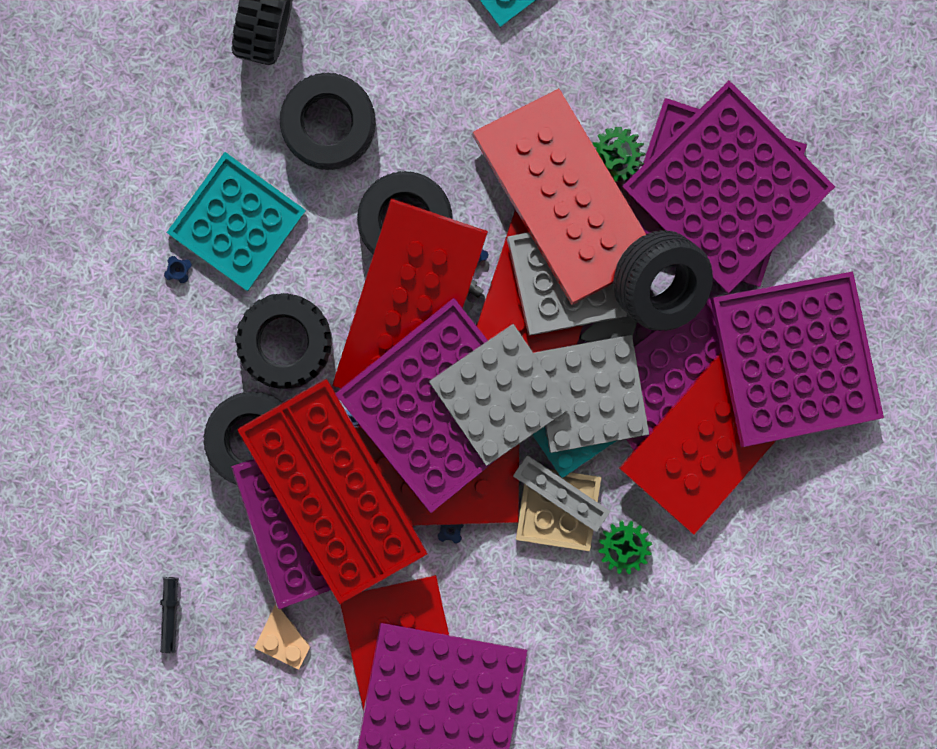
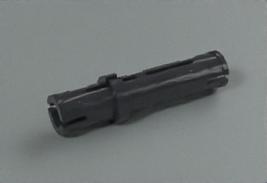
M163 577V597L160 599V605H162L161 653H176L177 606H180V600H178V577Z

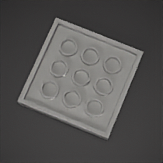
M530 233L507 237L528 336L627 316V313L616 301L613 284L571 305Z
M514 324L429 381L486 466L570 409Z
M632 335L534 352V355L570 407L569 410L545 425L550 453L649 434Z

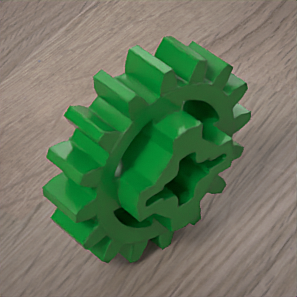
M615 127L614 130L607 128L605 129L606 134L597 135L600 142H593V146L597 148L596 151L612 178H614V181H621L622 178L629 180L631 178L630 174L634 175L638 171L636 166L644 165L639 160L640 157L646 156V153L640 152L639 149L644 146V143H637L636 140L639 135L633 134L630 136L631 129L629 128L624 130L622 127ZM618 137L613 144L608 143L613 138ZM623 164L628 165L625 169L618 171L619 168H622Z
M619 520L618 527L611 523L610 532L602 531L606 538L598 540L599 543L603 544V548L598 549V553L605 554L601 561L610 562L608 565L609 570L616 566L618 574L622 572V569H626L627 574H631V568L633 567L640 571L638 564L640 562L647 564L648 562L644 557L645 555L652 554V552L647 550V547L651 546L652 542L645 541V538L649 535L648 532L641 534L642 526L639 524L636 528H633V521L631 520L627 526H624L622 520ZM624 531L620 538L616 540L611 539L617 532ZM633 533L639 537L641 546L635 545L632 540ZM625 541H628V545L636 550H626L625 554H622V550L614 544H624ZM608 548L616 551L618 554L617 561L611 558ZM639 555L635 561L627 563L629 557Z

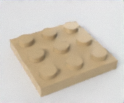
M549 469L550 471L561 477L557 470ZM571 472L562 478L598 502L601 477ZM524 484L516 540L590 551L593 529Z

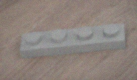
M528 455L513 475L596 532L611 512Z

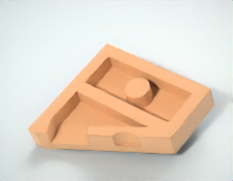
M275 604L254 648L299 670L310 645L301 636L282 609H278Z

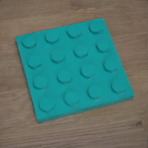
M224 152L166 233L246 291H249L306 210Z

